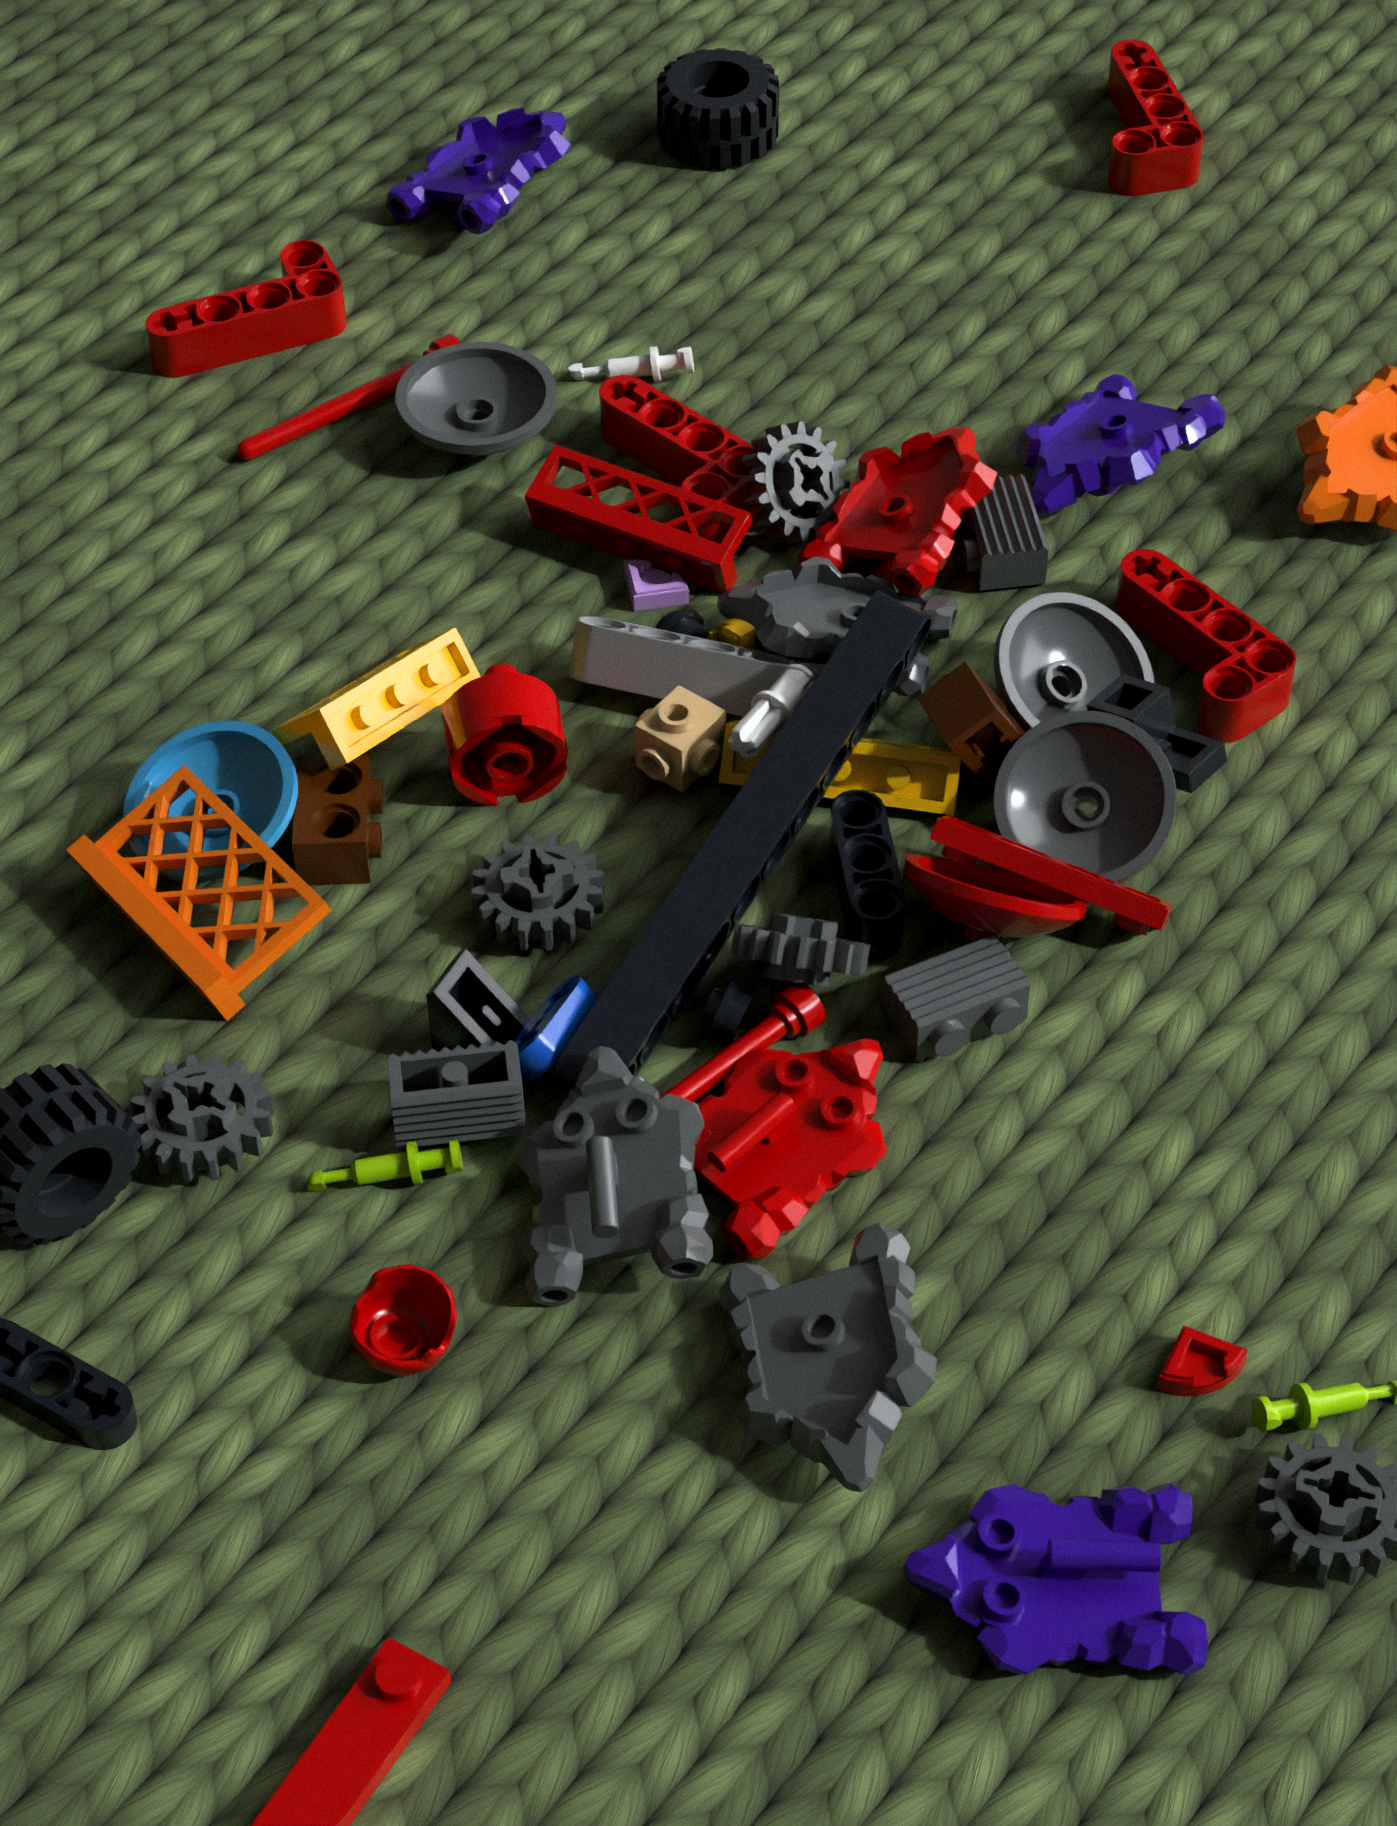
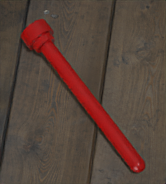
M448 334L432 341L429 344V349L423 352V356L435 350L461 343L454 335ZM414 362L242 440L237 445V455L244 461H251L394 395L400 378Z
M793 982L774 996V1005L768 1009L769 1016L661 1094L660 1098L669 1093L691 1102L697 1101L732 1075L738 1058L759 1048H769L782 1037L788 1039L796 1035L805 1037L826 1021V1012L822 1002L809 986L804 983Z

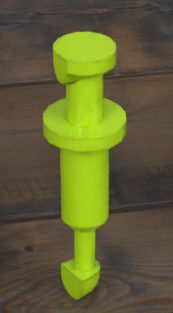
M458 1139L449 1140V1147L419 1152L415 1140L408 1141L407 1151L356 1159L355 1163L351 1164V1168L323 1172V1170L314 1171L309 1176L307 1189L313 1192L326 1190L325 1184L353 1180V1182H357L359 1185L407 1177L412 1178L414 1185L423 1184L422 1171L445 1168L447 1173L462 1172L463 1162Z
M1397 1380L1389 1381L1387 1385L1365 1388L1355 1382L1312 1390L1307 1383H1296L1291 1386L1288 1399L1270 1401L1266 1396L1255 1397L1251 1407L1252 1417L1256 1427L1261 1432L1271 1431L1279 1427L1283 1423L1282 1421L1294 1419L1295 1424L1301 1430H1310L1316 1427L1318 1418L1363 1410L1370 1400L1390 1397L1393 1404H1397Z

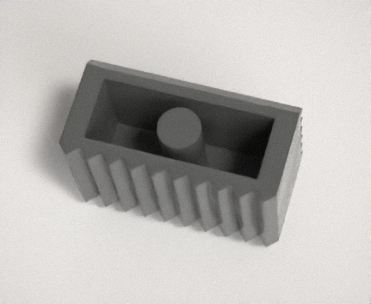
M1021 473L1015 478L1009 474L1004 479L998 475L992 491L976 503L974 508L959 516L962 521L954 532V536L963 535L961 558L964 572L974 573L976 584H978V591L1046 584L1049 550L1026 478Z
M990 934L883 975L880 1009L914 1059L922 1063L927 1057L933 1059L936 1055L941 1057L952 1055L964 1045H967L972 1039L978 1041L982 1035L989 1037L991 1033L996 1035L1005 1034L1016 1028L1019 1024H1022L1028 1014L1030 982L1028 976L1023 975L1022 969L1017 967L1015 959H1011L1009 951H1005L1003 942L998 941L997 934Z
M509 1040L503 1045L497 1041L493 1046L483 1043L479 1048L470 1044L466 1049L457 1046L453 1051L444 1047L440 1052L431 1049L426 1054L418 1050L414 1055L405 1051L400 1057L394 1053L387 1057L390 1100L397 1149L407 1148V1142L414 1140L417 1146L432 1147L438 1144L449 1143V1140L458 1139L459 1142L480 1139L496 1140L502 1137L526 1134L523 1085L518 1046L515 1042Z

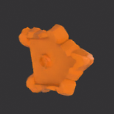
M1385 365L1375 372L1373 379L1361 383L1351 395L1352 398L1345 404L1331 412L1320 411L1306 416L1297 426L1296 432L1301 451L1309 456L1304 464L1303 482L1306 486L1297 507V514L1301 521L1309 525L1338 522L1341 520L1344 522H1376L1381 527L1397 532V367Z

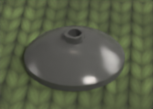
M492 342L455 344L423 356L404 372L396 388V411L401 424L412 436L435 449L466 456L496 454L525 443L549 423L557 406L556 382L551 371L541 360L522 349Z
M1051 592L1027 600L1006 619L996 639L994 672L997 686L1008 710L1026 732L1042 721L1056 715L1074 711H1087L1086 705L1122 674L1154 683L1153 671L1147 653L1129 625L1105 605L1083 595L1068 592Z
M1099 711L1068 712L1046 719L1032 727L1016 741L1007 753L999 769L994 789L995 818L1001 836L1119 883L1138 874L1160 853L1172 831L1177 810V789L1174 774L1161 747L1146 731L1136 724L1114 714ZM1083 802H1092L1098 807V812L1090 819H1083L1075 813L1076 808Z

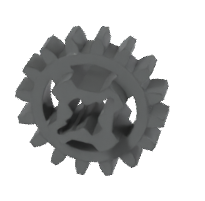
M797 421L766 428V435L755 437L750 441L756 453L744 455L741 460L750 468V475L739 478V484L750 487L751 495L743 501L744 507L756 506L758 513L753 523L755 526L770 524L768 537L772 540L785 537L787 544L816 540L817 529L828 521H836L832 507L840 498V491L848 489L850 486L849 481L840 479L839 471L847 465L846 460H834L832 453L837 443L834 440L821 443L822 429L818 426L806 429L804 421ZM795 515H801L802 518L795 517Z
M524 834L523 845L515 847L507 840L502 841V855L499 857L495 854L485 853L482 856L483 869L473 870L472 905L473 912L479 914L480 927L483 931L496 927L497 942L501 944L513 936L519 938L520 950L526 951L531 945L532 940H541L542 946L546 951L552 950L553 938L560 936L572 944L576 942V927L591 931L594 928V914H600L604 911L603 870L596 869V856L593 853L580 856L579 842L575 840L569 842L564 847L557 846L556 834H549L544 843H535V839L531 834Z
M772 913L770 928L758 925L735 924L730 954L751 960L765 961L763 977L828 987L831 972L848 975H866L870 945L836 938L837 922Z
M214 1052L209 1058L208 1064H199L194 1054H187L186 1067L177 1069L174 1065L166 1062L162 1064L164 1074L162 1080L159 1081L149 1077L144 1078L142 1084L145 1096H135L131 1100L134 1113L132 1119L138 1125L136 1130L141 1134L142 1145L140 1146L142 1159L145 1162L156 1159L160 1174L165 1176L177 1166L182 1169L183 1179L186 1182H191L197 1170H206L211 1181L219 1178V1167L228 1164L232 1169L239 1172L244 1169L241 1155L248 1153L260 1156L263 1153L261 1137H269L273 1134L271 1116L274 1115L271 1093L270 1090H265L263 1076L260 1072L247 1075L244 1060L239 1058L229 1067H225L222 1064L221 1053ZM238 1102L244 1107L242 1116L237 1114L236 1104ZM163 1117L168 1119L169 1128L166 1131L160 1126Z
M1322 1433L1314 1434L1310 1450L1306 1451L1299 1443L1292 1440L1287 1443L1284 1460L1275 1456H1271L1268 1459L1264 1478H1259L1255 1503L1259 1506L1255 1524L1257 1529L1270 1530L1266 1547L1270 1553L1280 1552L1285 1549L1291 1552L1289 1570L1296 1572L1305 1563L1315 1566L1316 1582L1324 1584L1329 1571L1336 1570L1340 1571L1347 1585H1354L1359 1567L1363 1566L1369 1574L1377 1578L1382 1575L1386 1558L1397 1561V1464L1387 1465L1382 1468L1377 1465L1376 1461L1380 1448L1372 1445L1360 1454L1353 1451L1352 1436L1345 1434L1340 1440L1339 1447H1329Z

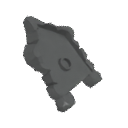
M815 556L800 563L793 572L790 569L770 571L763 576L761 581L726 590L717 600L718 610L724 617L728 619H742L756 628L755 634L765 651L788 657L818 658V660L827 662L871 597L878 590L932 616L931 627L926 637L929 641L951 638L958 614L957 600L948 596H925L922 594L917 598L908 596L900 591L896 593V589L890 580L874 575H869L864 579L858 573L841 574L829 558ZM918 652L893 692L911 698H917L924 693L930 673V659Z
M598 1046L589 1053L575 1088L569 1091L568 1098L556 1113L555 1120L546 1121L524 1141L518 1164L530 1178L529 1185L540 1200L539 1204L533 1205L532 1222L536 1227L527 1231L523 1256L530 1264V1267L523 1280V1285L533 1302L550 1307L564 1305L575 1299L583 1274V1266L651 1252L652 1258L662 1274L670 1278L688 1279L699 1277L713 1257V1241L705 1232L709 1214L702 1195L697 1192L695 1170L693 1171L695 1145L699 1141L705 1125L698 1104L669 1093L660 1098L658 1090L648 1081H645L639 1075L631 1074L615 1050L609 1047Z
M881 1223L866 1227L856 1235L849 1261L850 1267L781 1287L769 1270L757 1264H744L732 1267L725 1282L719 1289L720 1306L729 1314L726 1330L735 1348H740L742 1362L745 1370H747V1395L744 1399L739 1419L748 1437L779 1446L790 1440L793 1449L814 1463H822L844 1488L855 1492H863L872 1485L883 1445L890 1441L891 1434L902 1417L901 1406L912 1407L934 1384L937 1358L921 1347V1339L907 1323L913 1320L911 1303L907 1299L913 1296L915 1291V1272L906 1264L911 1247L897 1229Z

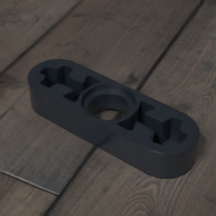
M0 1318V1352L7 1347L11 1359L10 1361L0 1355L1 1398L92 1449H113L121 1446L132 1437L137 1428L138 1419L131 1391L124 1383L20 1325ZM13 1364L18 1366L16 1374L14 1371ZM49 1372H59L69 1378L63 1389L51 1395H40L31 1390L33 1382L39 1376ZM83 1393L85 1395L87 1404L81 1401ZM89 1407L100 1413H106L112 1407H115L117 1415L113 1418L108 1415H101L93 1421Z

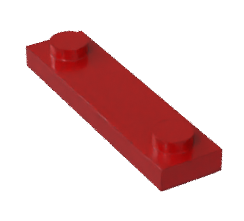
M950 815L937 819L930 836L931 840L943 844L940 854L944 857L971 867H975L979 858L1115 912L1112 923L1141 935L1147 936L1150 927L1161 931L1165 927L1172 910L1170 902Z
M388 1637L251 1826H351L450 1686V1670Z

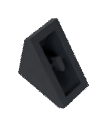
M467 949L458 952L426 994L432 1049L440 1052L444 1047L451 1051L457 1046L466 1049L470 1044L477 1048L483 1043L493 1046L497 1041L505 1045L509 1040L514 1041L530 1020L527 1014Z

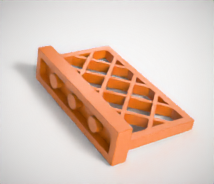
M186 765L182 766L95 843L83 834L66 849L93 884L226 1021L246 1005L238 994L332 911L328 904ZM190 789L196 795L194 814L192 816L168 817L170 805ZM210 808L215 814H208V809ZM231 829L228 850L202 852L205 830ZM191 831L187 853L162 855L165 833ZM151 834L147 856L123 858L117 852L135 835ZM243 842H244L249 848H242V847H243ZM266 863L264 883L262 885L237 886L240 864ZM226 865L222 888L196 889L199 867ZM185 868L181 891L156 892L159 870ZM145 871L144 878L138 872ZM278 877H280L285 883H278ZM301 897L307 903L289 921L272 922L275 899ZM261 900L258 923L231 925L234 902ZM220 903L216 926L193 928L190 926L194 905ZM171 906H179L178 913ZM256 938L254 952L233 970L225 962L228 941ZM214 941L213 949L206 942Z

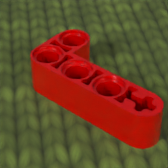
M1128 39L1117 42L1111 49L1107 93L1127 129L1117 132L1112 138L1108 172L1109 187L1120 195L1139 196L1192 186L1199 178L1204 138L1202 129L1155 50L1148 43L1141 40Z
M312 240L291 242L283 247L280 252L282 278L153 311L145 321L153 370L163 377H183L339 335L347 325L342 280L325 248L320 243Z
M613 376L601 384L599 390L601 435L608 444L682 489L751 512L752 520L758 513L756 506L744 507L743 504L744 499L751 495L750 487L739 484V478L750 475V468L741 460L744 455L756 453L752 444L634 376ZM715 520L696 527L699 537L721 543L731 525Z
M1138 549L1127 553L1122 558L1116 599L1117 613L1123 620L1203 678L1197 716V727L1203 736L1224 743L1238 741L1282 713L1288 707L1297 657L1295 651L1287 643L1165 555L1155 550Z

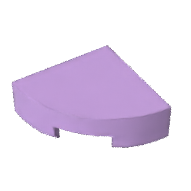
M638 559L623 560L624 577L634 612L689 604V589L679 574L672 572L671 575L665 571L652 568L651 561Z

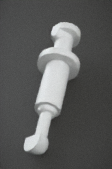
M653 346L650 347V354L608 359L604 366L583 368L582 363L570 365L568 370L572 378L578 381L584 380L585 377L606 375L608 378L619 375L634 377L652 375L654 382H661V371L686 369L687 374L694 373V362L691 347L678 349V354L659 356L658 347Z

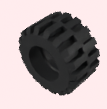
M716 48L715 50L702 49L696 50L692 54H683L677 57V61L669 62L664 66V72L659 73L656 85L657 131L661 146L666 147V152L672 157H680L681 162L689 165L698 164L702 168L720 167V169L731 168L733 165L743 166L749 164L751 159H760L766 155V150L772 149L776 144L779 131L778 75L774 74L772 66L763 63V59L760 57L747 55L745 51L726 50V48Z
M61 1063L54 1068L51 1064L38 1067L30 1075L25 1072L13 1078L12 1083L4 1089L0 1088V1228L9 1238L12 1237L17 1243L27 1245L33 1241L36 1246L46 1245L54 1238L60 1241L72 1236L77 1229L87 1227L96 1220L100 1213L112 1206L116 1201L117 1195L127 1187L132 1179L131 1171L138 1166L141 1154L137 1150L142 1145L141 1134L136 1130L138 1125L90 1074L82 1068L76 1069L72 1064Z

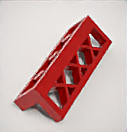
M556 444L524 495L534 527L626 560L651 561L652 568L665 571L671 575L672 572H676L685 581L721 594L733 588L738 579L733 555L753 522L751 512ZM562 466L582 472L586 482L566 489L552 485ZM616 486H622L630 489L635 499L611 506L601 502L598 493ZM670 503L679 506L683 516L665 523H659L649 518L647 510ZM715 520L731 525L721 544L699 537L696 527Z

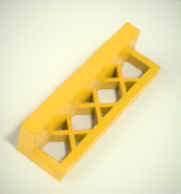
M456 627L407 648L274 728L271 732L282 745L312 733L327 764L333 770L349 763L441 705L461 686L481 676Z
M740 720L726 723L719 783L743 786L779 733L777 732L755 757L746 759L738 751L731 750L728 744V738L732 735V729ZM862 737L823 797L835 799L836 796L845 791L853 789L866 790L877 795L882 800L884 806L953 816L956 812L961 772L965 769V763L951 749Z

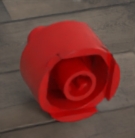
M509 664L493 665L484 672L482 677L461 686L442 704L440 710L449 768L454 786L465 797L484 805L499 806L497 797L512 795L518 796L519 803L531 802L549 793L564 778L567 770L568 747L561 711L556 694L545 682L533 676L518 673L517 669Z

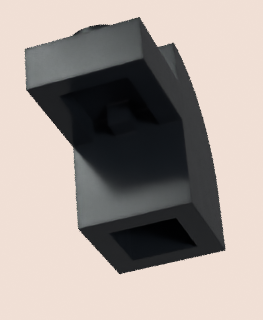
M1122 674L1086 705L1087 711L1114 714L1146 731L1166 755L1174 774L1176 789L1192 794L1227 762L1224 742L1176 727L1171 692L1168 687Z

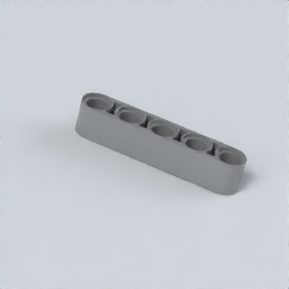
M581 616L576 620L568 675L581 682L664 699L679 685L726 710V713L744 717L751 710V700L760 691L769 690L789 665L801 664L814 674L815 677L803 688L805 689L811 682L815 681L826 664L609 618Z

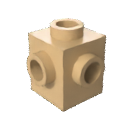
M678 685L653 709L649 708L644 711L637 720L633 732L636 767L643 770L650 778L661 780L683 793L700 776L709 774L722 756L726 710Z

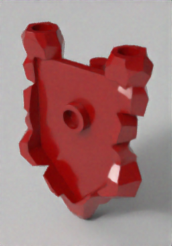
M952 427L934 435H931L930 432L918 433L902 443L901 457L887 446L867 450L859 458L857 480L850 484L849 491L843 492L832 507L836 521H828L816 530V540L809 543L798 554V566L814 556L829 558L839 572L843 574L850 562L851 556L882 559V563L876 569L877 577L890 580L900 592L908 596L918 598L929 590L935 583L938 571L943 569L955 542L950 538L962 521L959 516L974 508L976 503L991 492L996 480L997 472L981 462L979 454L974 451L976 436L971 428Z
M866 1038L830 1050L824 1049L820 1052L800 1053L799 1055H792L788 1051L759 1048L737 1059L732 1075L725 1080L721 1097L709 1095L698 1103L705 1125L700 1139L695 1145L693 1171L695 1170V1174L735 1207L729 1212L721 1232L729 1246L744 1261L751 1258H766L775 1248L779 1236H785L794 1230L804 1215L820 1201L825 1192L838 1188L846 1176L866 1175L887 1152L880 1123L871 1120L877 1104L876 1088L873 1082L884 1057L878 1041Z

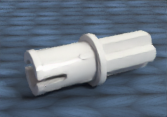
M791 664L769 690L758 692L751 700V710L732 729V735L728 738L731 750L738 751L746 759L755 757L777 732L781 731L813 684L811 682L803 689L815 677L814 674L801 664Z

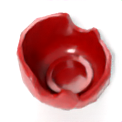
M412 1264L382 1268L375 1272L351 1310L348 1326L351 1329L349 1338L354 1352L372 1369L401 1378L429 1370L442 1358L449 1347L455 1331L457 1312L453 1292L435 1272Z

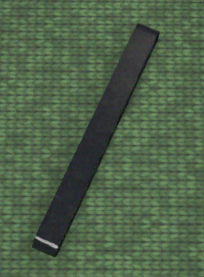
M879 590L871 597L565 1046L553 1072L552 1080L555 1084L568 1091L574 1089L589 1053L598 1046L609 1047L615 1050L631 1074H639L734 931L735 924L740 922L917 656L930 630L932 616Z

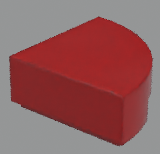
M1183 1325L1159 1376L1157 1391L1177 1396H1198L1219 1390L1232 1382L1242 1371L1246 1364L1248 1350Z

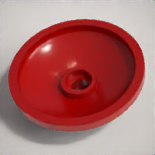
M911 854L905 858L903 872L910 885L934 911L957 924L965 926L962 936L971 941L990 934H997L998 941H1000L1001 936L1035 938L1070 927L1083 919L1087 903L1084 900L1019 874L977 863L975 867H971L947 857Z

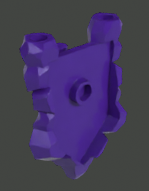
M524 108L512 109L498 114L496 127L485 116L468 118L459 123L455 141L446 143L444 147H438L426 158L428 170H419L409 174L406 182L399 183L390 189L387 195L386 206L398 222H408L423 217L431 208L434 199L460 203L458 210L453 214L455 225L461 230L467 229L471 233L480 235L492 228L496 220L501 219L511 211L521 193L518 190L523 183L531 178V175L545 169L570 151L571 143L562 136L566 127V120L563 114L559 112L539 110V112L525 113Z
M1117 374L1106 377L1097 384L1094 392H1085L1080 401H1072L1064 406L1063 412L1052 417L1048 425L1030 424L1023 432L1015 453L1025 466L1031 467L1030 479L1033 486L1031 496L1036 512H1055L1076 503L1077 498H1081L1085 492L1094 496H1104L1115 492L1119 486L1137 485L1154 474L1156 466L1161 462V455L1170 453L1175 448L1190 451L1198 447L1202 440L1209 438L1222 429L1225 421V410L1216 397L1210 394H1202L1187 399L1177 410L1136 401L1137 392L1127 378Z
M1174 1483L1159 1485L1145 1492L1130 1485L1103 1489L1101 1499L1092 1496L1070 1497L1066 1505L1054 1504L1044 1493L1036 1494L1015 1484L989 1489L983 1492L970 1511L969 1517L972 1522H964L952 1530L950 1534H947L945 1540L911 1553L904 1564L903 1572L911 1585L952 1607L957 1618L976 1630L981 1631L977 1637L995 1667L1003 1672L1024 1675L1046 1662L1062 1666L1077 1659L1082 1666L1109 1668L1117 1657L1119 1663L1124 1666L1149 1671L1162 1664L1180 1674L1190 1676L1206 1664L1208 1636L1204 1620L1188 1612L1162 1611L1158 1574L1161 1566L1160 1544H1173L1188 1538L1192 1525L1191 1494L1183 1492Z

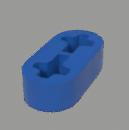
M579 975L567 979L552 991L513 1041L518 1046L521 1074L528 1081L540 1077L557 1063L565 1046L599 998Z

